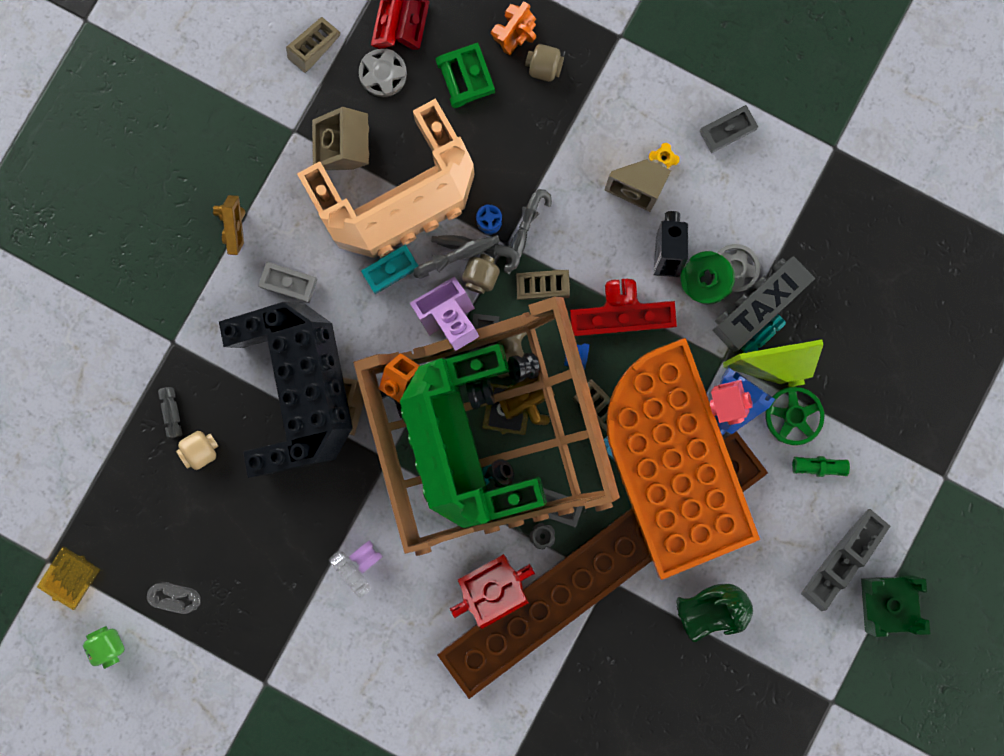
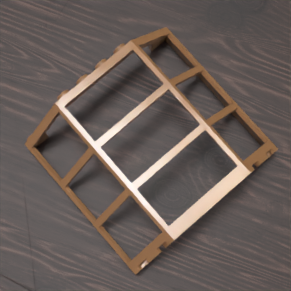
M555 296L528 305L530 313L526 312L522 315L476 329L479 337L456 351L448 339L423 347L414 348V354H412V351L401 353L415 363L422 364L527 332L532 353H534L539 362L540 381L494 394L495 403L543 389L556 438L482 458L479 461L481 467L491 465L498 459L509 460L558 446L572 496L547 502L545 506L497 518L467 528L456 526L420 538L406 488L422 484L420 476L407 480L403 478L391 431L407 426L403 419L388 422L376 374L383 373L385 366L400 353L376 354L353 362L404 554L414 551L416 556L432 552V546L481 530H484L485 534L499 531V526L508 524L509 528L524 525V520L533 518V522L548 519V514L558 512V516L574 512L573 507L585 506V509L595 507L596 511H602L612 508V502L620 498L563 297ZM556 319L570 370L548 377L535 329ZM572 378L587 430L565 436L551 386ZM470 402L464 403L466 411L473 409ZM589 438L604 490L581 494L567 444Z

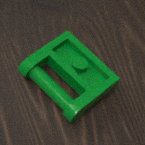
M478 43L440 55L435 59L437 67L441 69L447 84L452 108L461 107L467 102L495 93L492 79ZM455 62L458 63L467 91L463 93L459 91L450 66Z

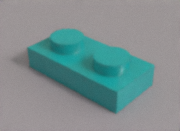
M405 244L361 270L374 294H377L414 272L418 264Z

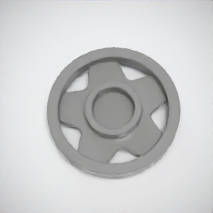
M390 49L373 50L366 54L360 63L359 78L361 84L367 92L374 96H392L399 92L406 82L407 71L405 63L397 53ZM382 55L379 59L375 58V56ZM394 58L401 66L394 65ZM364 67H366L369 72L363 77ZM401 79L399 84L393 88V81ZM378 85L382 91L374 90L371 87Z
M731 244L717 252L719 255L724 256L733 266L735 283L731 293L746 291L756 283L760 274V262L750 248L740 244ZM731 249H738L734 255L725 252ZM748 255L753 260L754 265L747 263ZM745 278H753L748 285L744 286Z

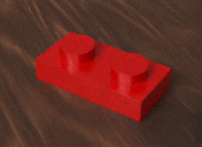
M380 0L371 46L377 49L394 46L403 0Z

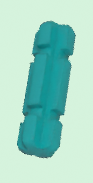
M777 314L741 348L742 352L758 351V348L768 342L776 334V331L785 326V320Z

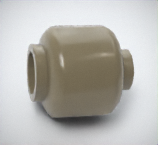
M538 44L534 52L528 51L525 66L530 67L529 74L531 77L551 82L555 77L559 78L564 57L561 56L558 48Z
M480 254V257L470 258L462 274V280L466 283L465 287L479 294L491 291L500 273V269L494 264L495 259L485 254Z

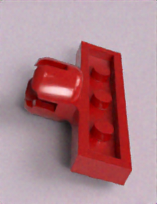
M628 278L621 279L622 294H620L619 280L614 279L606 282V303L604 306L570 310V321L574 336L677 327L675 301L640 303L637 299L636 281Z

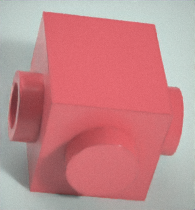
M742 380L716 385L711 391L713 400H710L712 414L718 416L719 423L728 422V425H733L744 421V418L750 412L749 408H752L750 393L744 392Z

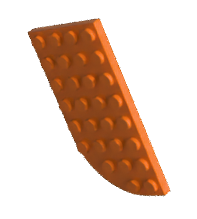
M686 338L648 352L634 362L618 381L609 402L606 422L608 442L657 575L663 580L759 541L760 537L716 418L712 414L709 399Z

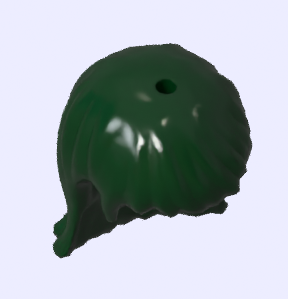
M733 584L713 585L702 590L694 597H677L676 600L678 616L681 618L686 634L693 642H697L715 631L728 630L723 633L725 635L743 632L753 616V605L748 595L741 588Z

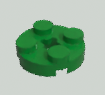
M704 251L693 255L681 273V285L684 292L692 300L702 304H715L722 301L731 294L735 283V272L731 263L724 256L713 251ZM706 271H709L711 275H715V279L711 281L710 285H707L706 282H701V277L705 276Z

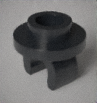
M498 459L488 467L484 477L486 479L492 477L496 487L507 486L513 482L514 471L506 460Z

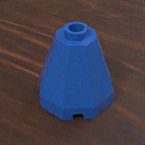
M730 367L722 375L720 384L742 380L744 392L750 393L752 408H749L750 412L744 418V421L738 424L728 425V422L719 423L718 416H715L720 432L723 435L726 431L733 434L766 411L775 400L737 372L735 373Z

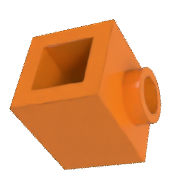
M400 353L385 366L378 389L400 403L405 390L420 365Z

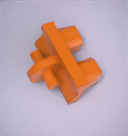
M524 1L521 6L510 4L505 12V17L509 21L506 26L496 24L491 31L493 39L501 45L504 53L508 55L512 54L517 45L522 46L525 40L533 43L536 39V34L532 31L536 26V18L530 11V4Z

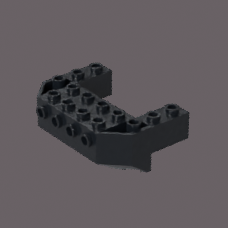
M291 302L277 303L219 321L223 347L246 348L268 341L287 441L243 452L248 478L271 475L336 460L353 426L333 324L306 304Z

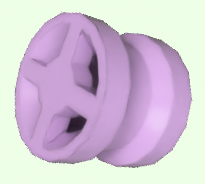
M370 540L349 556L351 561L359 565V571L362 574L383 557L379 552H375L373 543Z

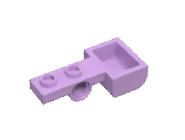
M455 277L410 302L429 336L441 329L455 351L479 337L476 329L465 315L475 308Z

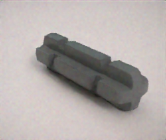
M172 387L161 388L158 394L159 399L163 402L161 403L164 424L167 425L165 428L166 437L170 439L182 436L181 425H178L180 418L177 402L173 399L176 398L174 389Z

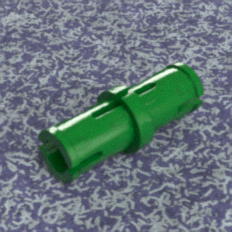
M817 456V458L794 457L792 471L795 474H816L817 477H824L825 475L848 476L850 463L846 459H826L824 456Z

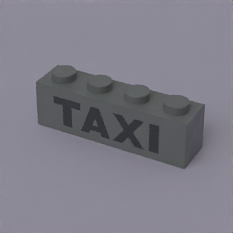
M794 256L787 261L782 258L771 268L774 273L768 279L763 276L753 285L756 289L749 296L744 293L733 303L736 308L730 314L726 310L715 320L718 325L712 331L733 353L741 349L815 280L814 276Z

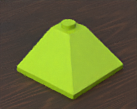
M823 340L742 353L723 362V367H730L734 371L778 384L788 383L789 387L805 385L804 380L812 378L823 348Z

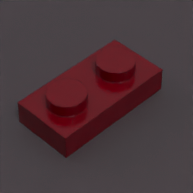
M403 0L395 39L412 50L420 49L430 0Z

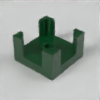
M916 576L861 578L864 628L866 633L875 637L889 636L891 632H911L916 635L931 634L930 622L927 619L921 618L919 591L927 592L926 579Z

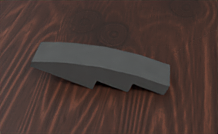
M868 509L829 554L801 595L820 611H826L838 592L847 587L857 570L866 565L891 526L874 511Z

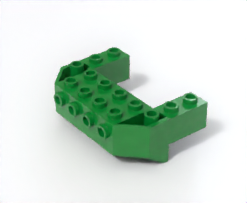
M500 344L448 359L440 358L419 366L400 400L402 407L401 415L408 429L409 444L414 451L416 469L422 480L423 495L426 502H428L429 509L462 528L488 523L497 518L547 504L540 477L489 491L486 486L459 387L510 372L504 348Z

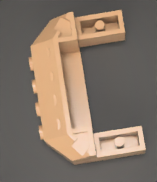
M436 98L413 110L415 122L432 150L435 166L359 208L353 210L347 198L341 199L320 161L297 173L321 220L340 249L372 258L377 256L382 258L394 251L393 248L401 243L407 245L413 242L419 233L423 231L426 233L431 232L439 226V222L447 218L448 220L455 219L462 214L461 210L465 209L475 175L474 164L461 137H457Z

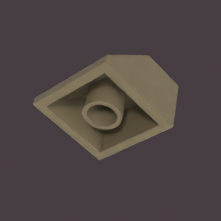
M341 107L313 119V165L320 161L325 170H354L369 164L368 113Z
M646 159L611 171L604 190L651 212L671 170L667 169V166L658 160L650 161Z

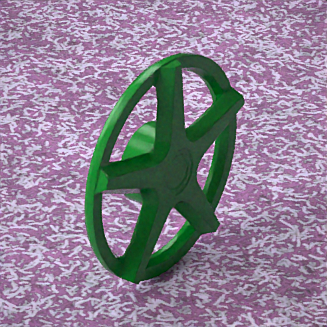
M787 387L772 396L775 400L765 411V419L769 431L778 441L788 445H803L818 436L824 425L825 415L823 406L814 393L802 387ZM797 391L809 395L816 403L805 407L799 406ZM789 392L787 408L773 406L779 396ZM819 411V425L816 431L813 432L806 419L807 416ZM771 414L785 420L779 434L772 425ZM794 427H798L808 437L799 441L786 439Z

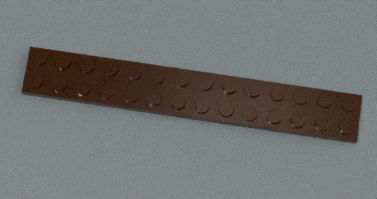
M737 431L723 439L741 489L744 492L767 475L768 472ZM630 508L526 586L523 592L529 602L528 604L483 629L476 624L437 654L468 699L652 562L633 508Z

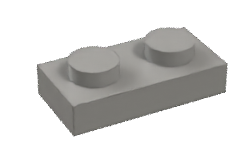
M266 262L258 286L262 289L310 303L318 279L311 275Z

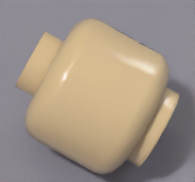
M196 431L179 442V449L176 452L187 469L192 467L194 470H198L216 459L214 449L219 446L211 434L205 436L203 432Z

